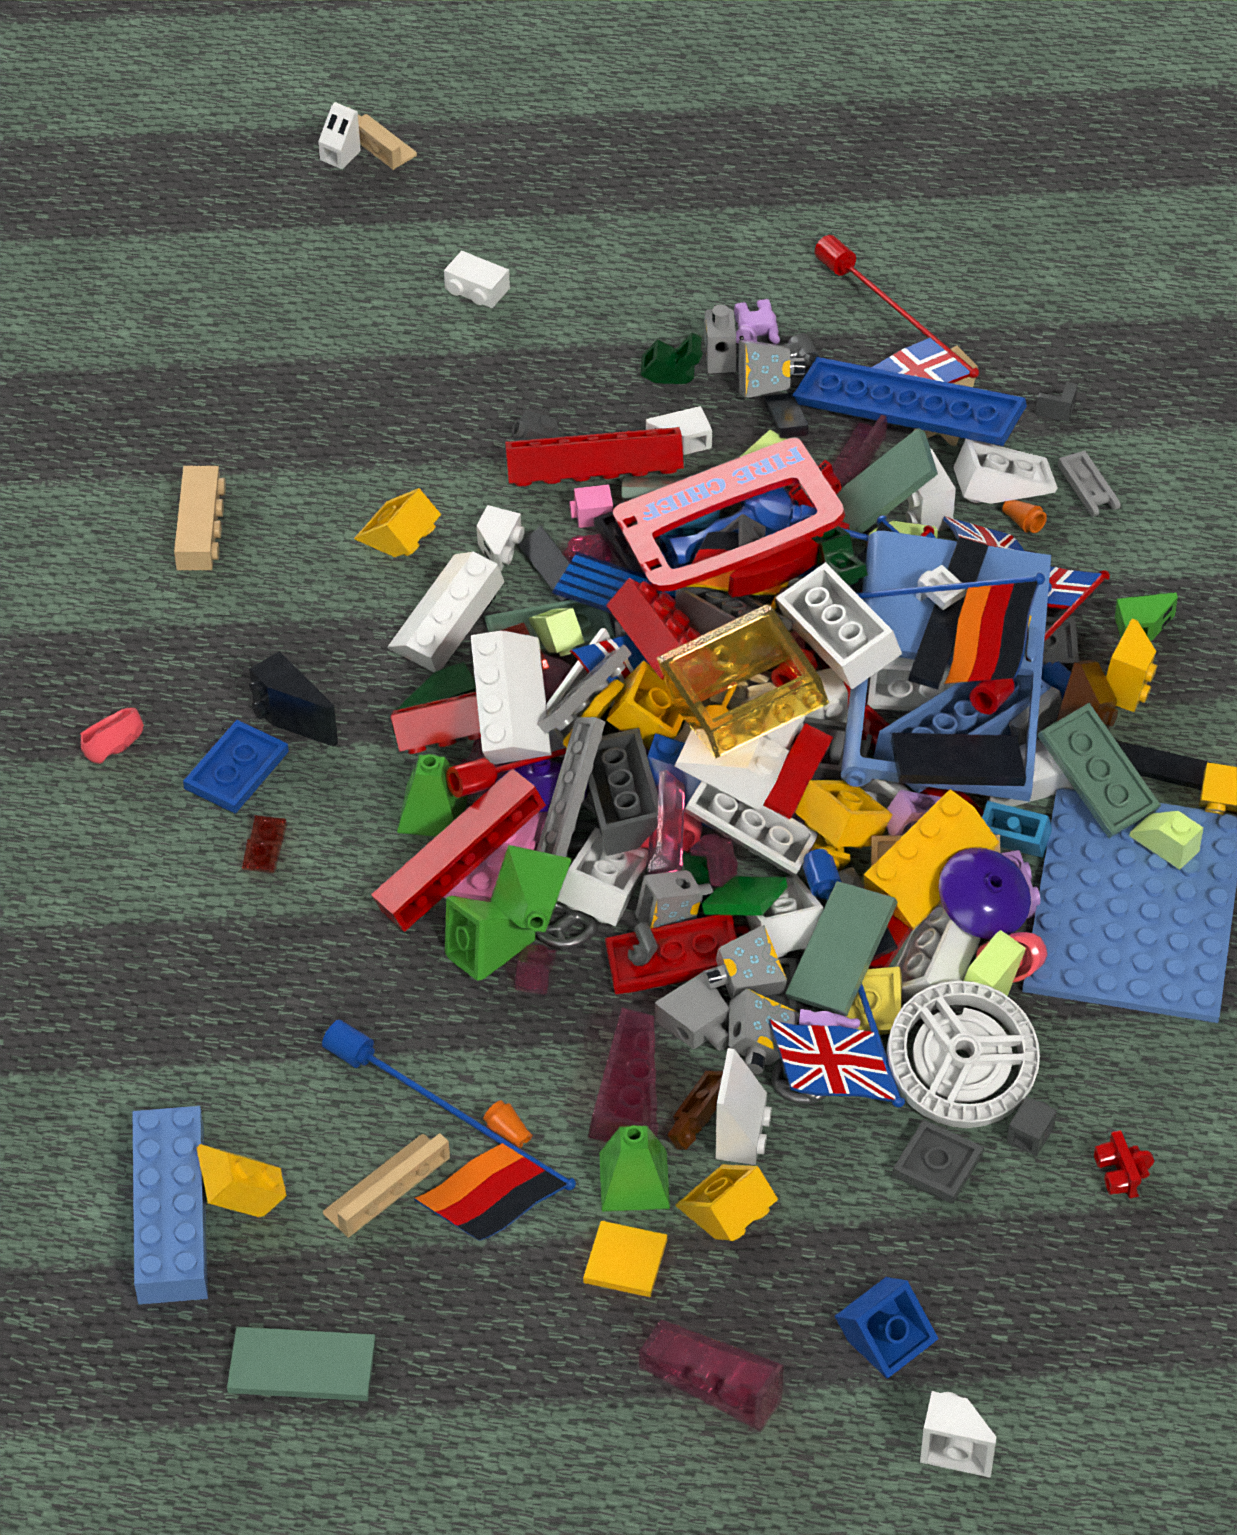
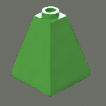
M433 754L419 755L407 782L397 833L436 837L465 811L468 795L457 798L450 792L446 773L447 769L452 766L445 757Z
M508 845L490 899L491 902L519 927L546 932L565 881L571 858Z
M456 896L446 897L445 954L449 960L477 981L485 979L535 941V932L537 931L519 927L493 902Z
M632 1125L629 1127H619L599 1152L602 1212L670 1209L667 1150L648 1126Z

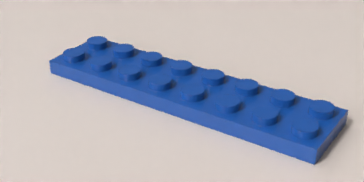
M820 357L815 359L792 395L795 396L798 405L916 429L920 428L921 430L1004 446L1027 407L1026 400L1023 397Z

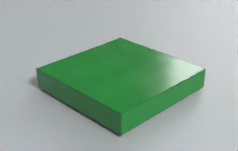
M728 876L702 903L703 912L706 915H763L788 888L786 877Z

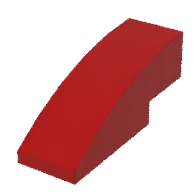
M812 539L810 542L804 541L774 555L738 568L729 575L728 595L733 598L762 592L803 574L817 563L819 544Z
M805 723L785 759L776 783L763 806L791 819L809 781L813 779L833 737Z

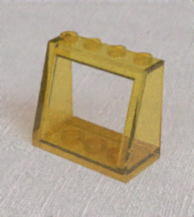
M769 603L657 657L674 707L715 758L727 754L829 704L820 676ZM784 661L798 676V678L714 719L711 718L702 704V701Z

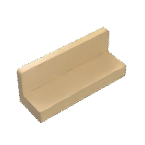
M358 114L360 145L394 170L417 156L416 151L369 115L360 116Z

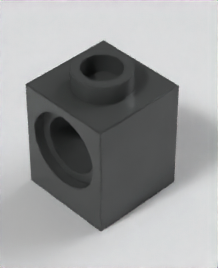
M1026 1096L1009 1124L1007 1143L1038 1156L1055 1127L1057 1110L1051 1108L1043 1101H1036Z

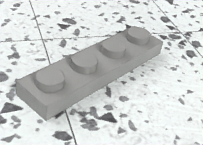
M623 644L607 654L537 724L546 734L554 728L561 731L574 720L571 714L574 711L579 713L591 703L589 696L592 693L594 696L600 693L609 685L606 681L609 676L614 678L625 669L626 666L623 662L632 654L629 649Z

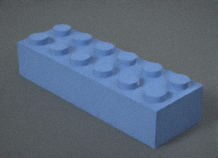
M1017 675L1016 678H1012L1015 684L1014 692L992 714H982L971 704L970 693L981 681L963 682L953 685L880 730L873 757L878 760L895 762L891 745L892 733L1010 736L1009 722L1030 706L1032 677ZM1042 679L1040 696L1051 688ZM907 784L916 793H920L928 788L926 786Z
M200 1106L133 1111L134 1285L138 1304L208 1299L205 1187L197 1153V1147L200 1144L204 1145V1126Z

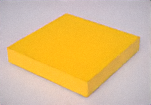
M614 679L591 702L581 717H597L601 719L625 685L618 679ZM573 728L563 740V745L566 747L568 746Z
M601 1221L585 1270L583 1283L651 1298L666 1247L667 1234Z

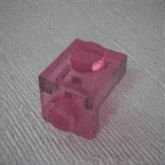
M601 534L575 536L568 542V546L563 552L572 565H578V563L572 561L575 555L609 566L614 557ZM593 569L594 572L597 574H604V572Z
M709 834L701 837L690 848L691 855L707 857L711 886L723 887L737 874L738 862L734 856L732 839L719 838L716 834Z
M530 945L524 948L517 960L515 990L547 994L549 975L555 963L556 951L549 950L543 945Z

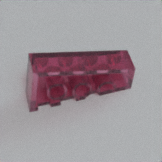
M626 1008L621 1009L594 1107L588 1138L608 1142L619 1127H629L632 1125L648 1126L657 1137L653 1015Z
M660 1320L639 1350V1368L760 1432L782 1401L784 1365L682 1328L679 1325Z

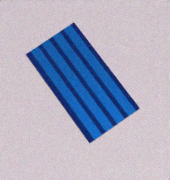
M576 552L551 593L611 613L606 606L607 603L629 578L640 584L642 581L650 583L644 574ZM676 590L664 591L668 593L673 599L675 598Z

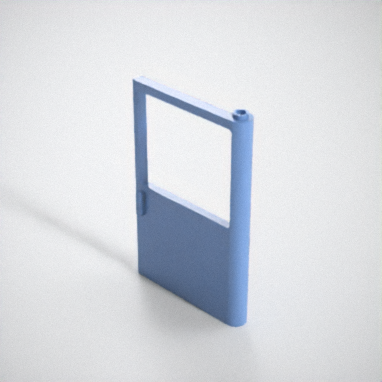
M890 531L873 532L868 537L865 561L868 576L863 578L862 592L918 587V580L926 571H933L940 565L948 569L957 541ZM988 546L987 554L977 581L1030 577L1036 576L1037 573H1042L1045 576L1044 583L1038 585L1030 611V616L1032 617L1027 631L1025 653L1017 674L1032 677L1024 767L1026 773L1025 786L913 785L951 789L953 791L1030 802L1033 788L1051 555ZM916 594L862 599L893 630L902 655L899 657L915 660L935 603L929 597L919 601L916 598ZM955 644L947 663L948 665L952 664ZM1026 650H1027V658L1030 659V662L1026 660ZM868 679L854 689H850L841 778L853 787L863 786L869 783L871 779L899 782L895 762L864 758L860 755Z

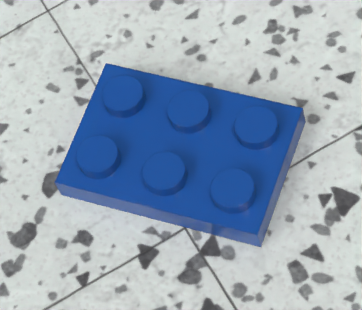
M236 720L183 780L184 789L236 814L289 752L288 744Z

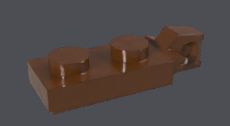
M705 1071L674 1114L675 1123L667 1136L676 1149L687 1150L696 1140V1133H699L705 1124L710 1121L712 1114L717 1109L723 1071Z

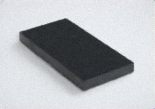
M892 733L891 745L899 783L1025 786L1026 773L1017 736Z

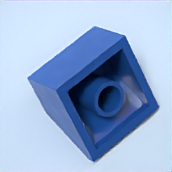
M885 1277L834 1316L847 1341L886 1379L939 1339L907 1280Z

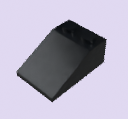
M280 651L249 669L251 679L249 688L253 695L252 709L259 719L265 718L273 726L332 747L338 744L334 705Z

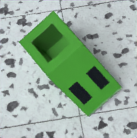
M1177 593L1117 599L1115 620L1120 637L1122 638L1131 619L1138 620L1147 637L1152 641L1175 616L1178 599Z

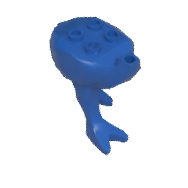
M785 487L741 501L742 508L730 517L716 520L698 534L691 536L676 534L659 536L661 552L672 569L690 565L696 557L707 533L720 532L741 514L765 526L766 536L787 528L790 510L793 505L799 506L798 501L792 500L788 489ZM739 528L733 530L732 532L739 533ZM816 564L799 576H805L817 569Z

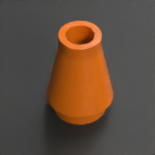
M1018 500L1005 501L1002 507L1003 513L1008 515L1026 533L1029 531L1038 533L1046 523L1047 515L1040 506Z
M502 1100L497 1101L488 1109L483 1117L488 1129L518 1148H521L523 1143L529 1142L533 1136L510 1103L505 1104Z

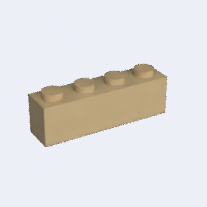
M183 466L174 549L177 570H212L213 560H219V542H215V539L221 538L222 528L221 521L217 519L218 517H223L224 504L223 499H220V495H225L226 493L225 478H220L219 466Z

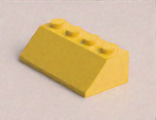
M950 789L864 874V887L867 890L896 898L898 903L893 915L914 930L941 903L938 889L939 877L948 860L956 853L968 848L977 847L994 850L999 845V841L975 807Z

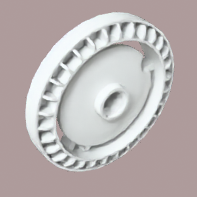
M969 981L939 983L927 987L914 995L896 1016L887 1044L889 1066L900 1095L912 1108L923 1116L951 1127L973 1128L986 1126L1012 1114L1028 1096L1039 1069V1043L1034 1027L1027 1015L1013 1000L1002 992L987 985ZM950 1005H966L979 1008L998 1019L1009 1030L1011 1035H1007L994 1019L982 1012L964 1008L961 1015H955ZM938 1008L940 1012L932 1015L930 1011ZM920 1018L925 1023L919 1029L914 1041L913 1061L919 1077L930 1090L916 1077L907 1056L906 1044L908 1033ZM1011 1046L1017 1047L1018 1054H1013ZM956 1051H967L970 1057L962 1058L956 1053ZM1012 1065H1019L1016 1080L998 1097L976 1104L955 1103L976 1102L988 1098L996 1093L1006 1082Z

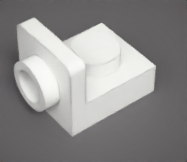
M940 565L933 571L929 570L922 574L918 580V587L961 582L943 565ZM967 589L917 593L916 598L922 601L929 597L942 610H945L964 597Z

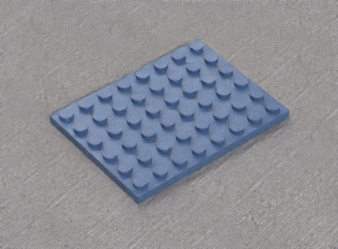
M1057 789L1051 819L1052 832L1047 843L1039 890L1041 902L1036 907L1032 933L1041 937L1046 945L1047 958L1045 963L1036 972L1024 979L1022 992L1218 1023L1237 886V815L1224 813L1223 815L1208 813L1204 809L1160 803L1161 807L1153 813L1179 811L1204 827L1200 851L1179 870L1129 836L1130 831L1143 819L1109 839L1075 790Z

